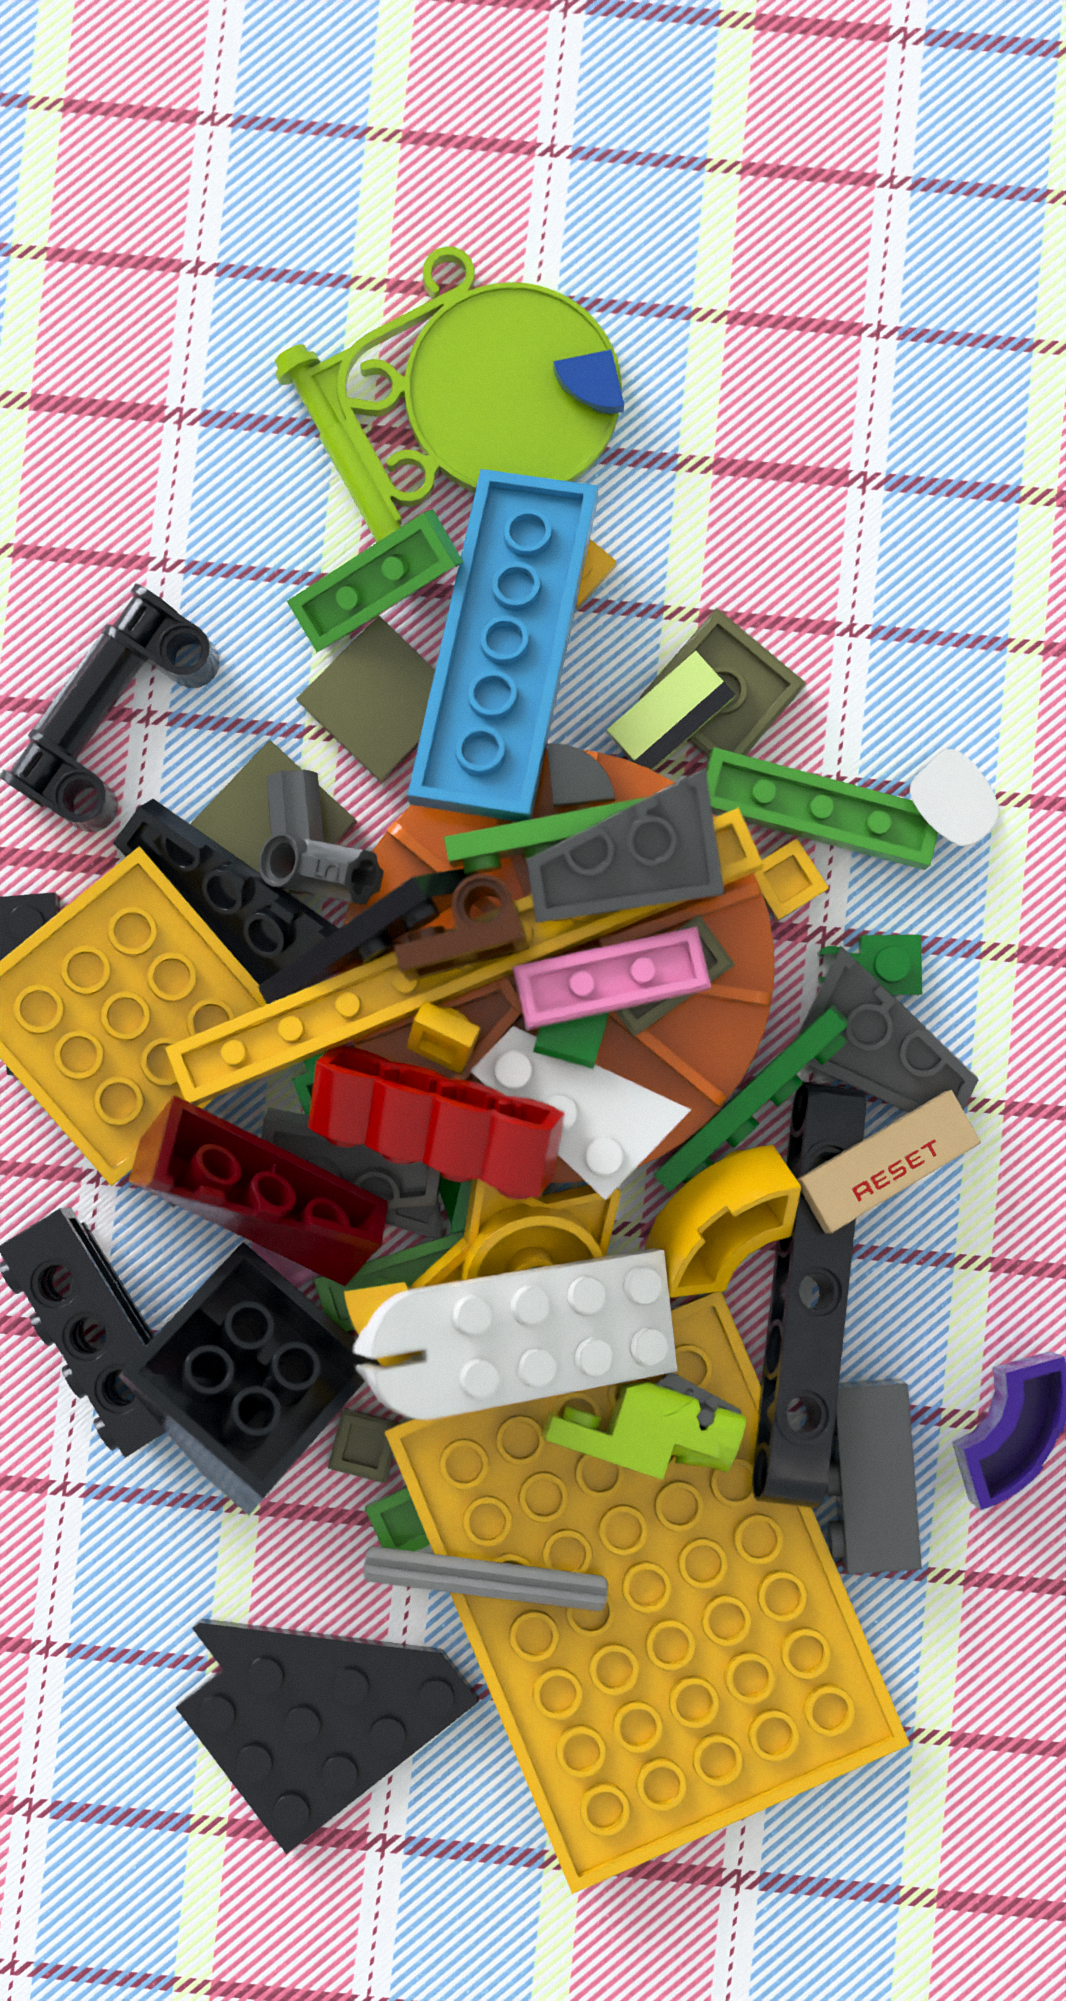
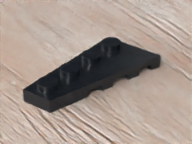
M151 799L138 807L113 842L125 857L140 846L258 985L264 983L339 929L282 888L272 887L267 884L258 871L155 799Z

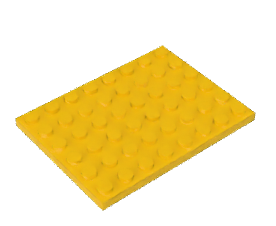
M722 1292L708 1293L672 1308L671 1317L678 1371L673 1373L741 1410V1414L746 1416L744 1434L735 1460L728 1473L710 1467L675 1463L677 1456L671 1455L664 1479L661 1480L546 1441L541 1436L548 1413L551 1412L563 1416L566 1406L601 1417L598 1429L607 1431L622 1385L638 1382H651L655 1384L666 1374L435 1419L421 1420L411 1418L384 1430L434 1554L600 1575L606 1578L608 1582L607 1601L604 1610L601 1611L450 1592L572 1894L910 1745L812 1508L762 1502L754 1498L752 1476L761 1385Z

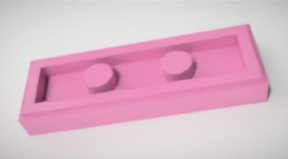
M697 927L513 967L526 1030L703 992L711 988Z

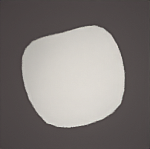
M944 749L937 754L915 776L910 784L912 801L923 818L939 834L959 846H970L979 842L996 823L999 806L991 786L976 765L957 750Z

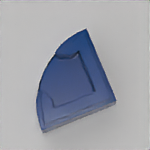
M612 350L554 361L553 370L555 377L567 394L569 393L579 402L592 407L594 411L607 414L623 413L625 405Z

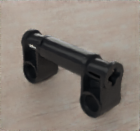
M137 583L131 589L133 598L114 625L106 624L100 636L39 722L27 735L31 742L11 770H3L0 773V779L42 808L46 806L67 822L85 832H98L107 828L114 821L118 812V800L115 792L103 780L76 761L77 757L143 664L149 663L179 685L187 688H199L207 685L215 678L219 669V655L207 635L198 626L181 616L160 597ZM189 644L202 646V654L194 665L190 667H178L175 665L177 653L184 646ZM96 788L98 792L96 806L88 813L75 814L73 808L76 796L84 789Z

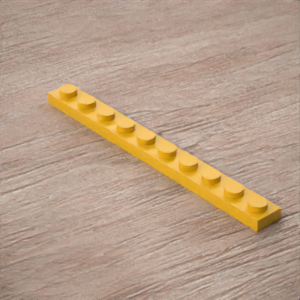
M739 808L713 818L723 885L762 870L763 862ZM531 894L514 901L524 925L530 949L410 982L400 971L396 952H392L167 1046L165 1049L184 1099L197 1106L324 1053L329 1049L336 1048L418 1013L424 1000L435 1006L513 974V967L549 959L688 900L536 923ZM500 908L471 920L478 923L489 922L499 914ZM454 926L450 929L445 930V932L456 930L457 927Z

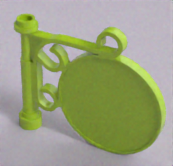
M445 246L435 249L430 253L423 264V284L425 291L432 300L372 330L358 339L350 348L321 363L317 354L314 351H308L304 344L290 347L276 357L274 363L278 369L275 372V377L281 385L293 383L320 432L319 438L377 543L401 527L402 518L393 502L405 507L422 504L430 497L439 471L462 488L475 493L480 469L574 482L597 462L612 438L619 413H600L594 411L592 407L579 402L561 388L553 370L554 361L612 350L622 393L621 372L613 346L605 331L587 310L567 296L535 284L503 282L473 289L475 268L472 259L465 251L457 247ZM446 262L459 265L465 273V279L456 288L439 296V286L432 277L433 271L437 266ZM431 318L419 333L411 349L405 377L398 373L391 364L383 360L370 359L361 362L360 372L362 376L366 377L375 374L388 379L392 385L389 396L378 402L347 397L348 377L354 364L365 352ZM405 398L409 425L414 438L425 455L416 450L395 452L387 459V470L394 472L400 466L406 464L415 465L425 475V482L421 488L408 493L398 490L393 485L354 414L380 417L389 414L397 407L400 399Z

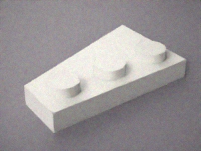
M513 1026L474 1066L471 1072L485 1086L491 1087L506 1096L537 1100L563 1111L565 1116L558 1155L606 1200L691 1109L597 1065H594V1068L591 1069L535 1053L533 1050L537 1037Z

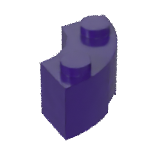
M1049 1351L993 1367L995 1392L988 1414L972 1432L952 1442L968 1500L980 1510L1009 1499L1025 1488L1044 1468L1042 1465L1053 1450L1060 1432L1063 1433L1066 1424L1065 1356Z

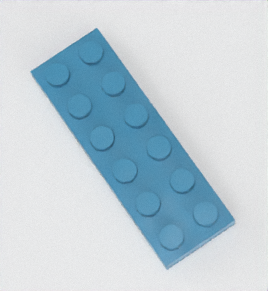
M480 469L461 553L463 563L459 565L407 793L410 805L516 822L532 819L599 498L598 485Z

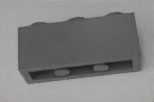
M901 1379L841 1382L838 1387L836 1416L833 1426V1459H830L826 1489L827 1497L836 1496L838 1520L828 1521V1541L832 1558H841V1565L848 1574L922 1569L908 1383Z

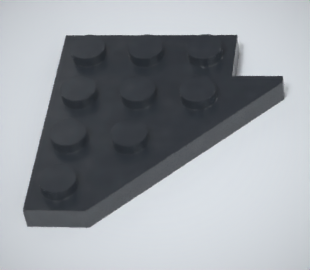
M202 1618L192 1629L222 1669L182 1699L175 1708L287 1854L479 1702V1696L441 1648Z

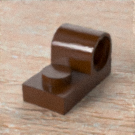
M474 874L464 879L455 889L452 898V911L457 927L456 930L445 932L443 926L423 928L409 934L408 943L394 946L400 971L409 982L530 949L524 925L507 886L500 879L489 874ZM491 896L501 901L499 914L493 920L478 923L470 919L471 907L478 899Z

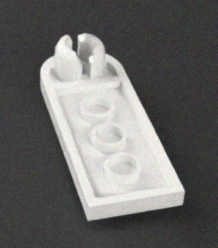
M651 1248L400 1292L390 1297L376 1310L368 1325L361 1331L354 1345V1353L372 1359L421 1350V1354L412 1355L411 1359L403 1364L379 1367L367 1363L356 1365V1370L369 1384L374 1395L384 1406L401 1415L421 1420L446 1417L678 1372L664 1250Z

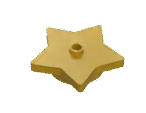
M473 1179L464 1237L414 1281L411 1289L523 1271L532 1267L540 1268L605 1257L621 1192L617 1187L605 1200L590 1185L540 1197L516 1200L501 1195L496 1188L484 1183L482 1180Z

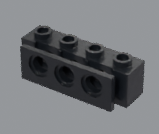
M71 1207L59 1208L1 1244L0 1254L4 1260L0 1262V1272L4 1280L15 1294L24 1292L34 1308L35 1313L30 1315V1320L35 1331L47 1346L55 1343L67 1363V1365L62 1367L63 1376L78 1398L81 1399L87 1396L99 1415V1417L93 1420V1423L104 1444L111 1451L119 1448L124 1458L166 1433L137 1397L134 1400H128L122 1397L116 1390L115 1377L117 1372L124 1370L155 1335L86 1222L80 1223ZM60 1265L67 1268L72 1273L74 1279V1288L68 1297L60 1295L53 1285V1274ZM89 1318L100 1321L105 1328L106 1340L101 1349L91 1346L85 1339L84 1325Z

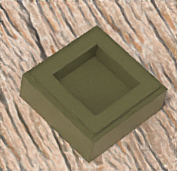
M343 1408L327 1469L386 1483L394 1454L384 1430L402 1422Z

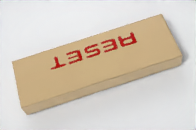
M949 1090L934 1097L796 1180L800 1184L801 1192L825 1234H828L979 1145L981 1141L953 1091Z

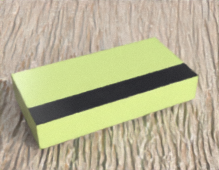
M695 651L606 730V733L633 763L654 770L735 698V693Z

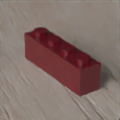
M173 1095L140 1139L129 1179L130 1183L343 1286L349 1283L382 1245L388 1201L176 1095Z

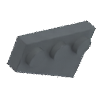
M706 768L528 858L527 867L536 923L724 894Z
M268 1108L263 1121L262 1139L388 1201L387 1210L436 1205L442 1177L439 1171L425 1165L423 1162L405 1165L389 1162L380 1153L362 1144L354 1147L333 1145L324 1136L308 1128L309 1115Z

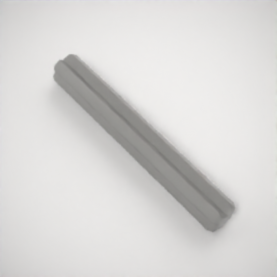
M376 1546L368 1548L363 1571L364 1579L368 1582L592 1611L604 1610L608 1594V1582L606 1578L600 1575Z

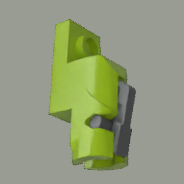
M668 1373L655 1384L651 1382H638L622 1385L607 1431L598 1429L601 1417L566 1406L563 1416L551 1412L548 1413L541 1436L546 1441L663 1480L671 1455L677 1456L675 1463L710 1467L728 1473L735 1460L744 1434L746 1416L742 1415L741 1410L675 1373Z

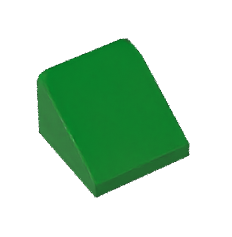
M610 1012L540 1027L533 1052L593 1069Z

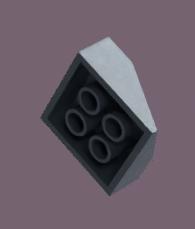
M242 1242L128 1364L119 1377L201 1474L246 1514L250 1515L365 1382L355 1366L367 1363L379 1366L380 1363L375 1358L372 1359L355 1354L354 1345L356 1340L246 1243Z

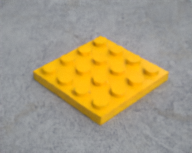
M139 846L0 961V1059L112 1187L132 1170L140 1139L173 1095L184 1099L165 1047L267 1005L258 989V983ZM215 1098L204 1103H201L197 1106L203 1109Z

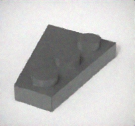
M840 945L795 1039L833 1004L849 1020L848 1026L840 1032L848 1041L822 1066L815 1058L807 1064L908 1113L949 1090L953 1091L964 1110L979 1081L977 1075Z

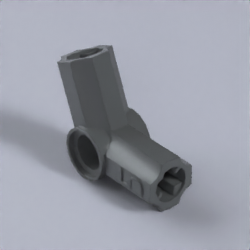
M302 769L297 771H279L267 776L271 837L263 845L259 856V870L263 880L272 887L366 905L374 893L380 892L384 871L377 862V853L324 842L318 773Z

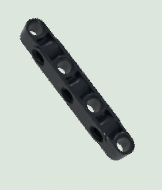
M804 1082L796 1090L792 1107L786 1165L796 1179L812 1170L813 1163L818 1156L828 1161L863 1140L866 1098L862 1090ZM800 1192L791 1237L777 1240L759 1401L752 1487L754 1498L757 1501L818 1508L824 1500L828 1483L856 1219L832 1233L825 1234L802 1192ZM807 1276L811 1277L819 1287V1299L813 1308H808L800 1298L799 1288L801 1282ZM798 1398L806 1408L807 1417L804 1425L799 1430L794 1431L787 1422L786 1411L788 1405Z

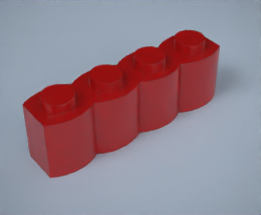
M338 1046L329 1049L316 1061L308 1128L324 1136L333 1145L340 1147H354L359 1144L366 1145L380 1153L389 1162L404 1165L423 1162L425 1165L439 1171L440 1175L448 1180L456 1182H467L473 1179L482 1180L484 1183L496 1188L501 1195L507 1198L523 1200L530 1197H540L554 1178L565 1113L556 1107L537 1100L506 1096L491 1087L479 1083L448 1079L424 1067L390 1062L366 1050Z

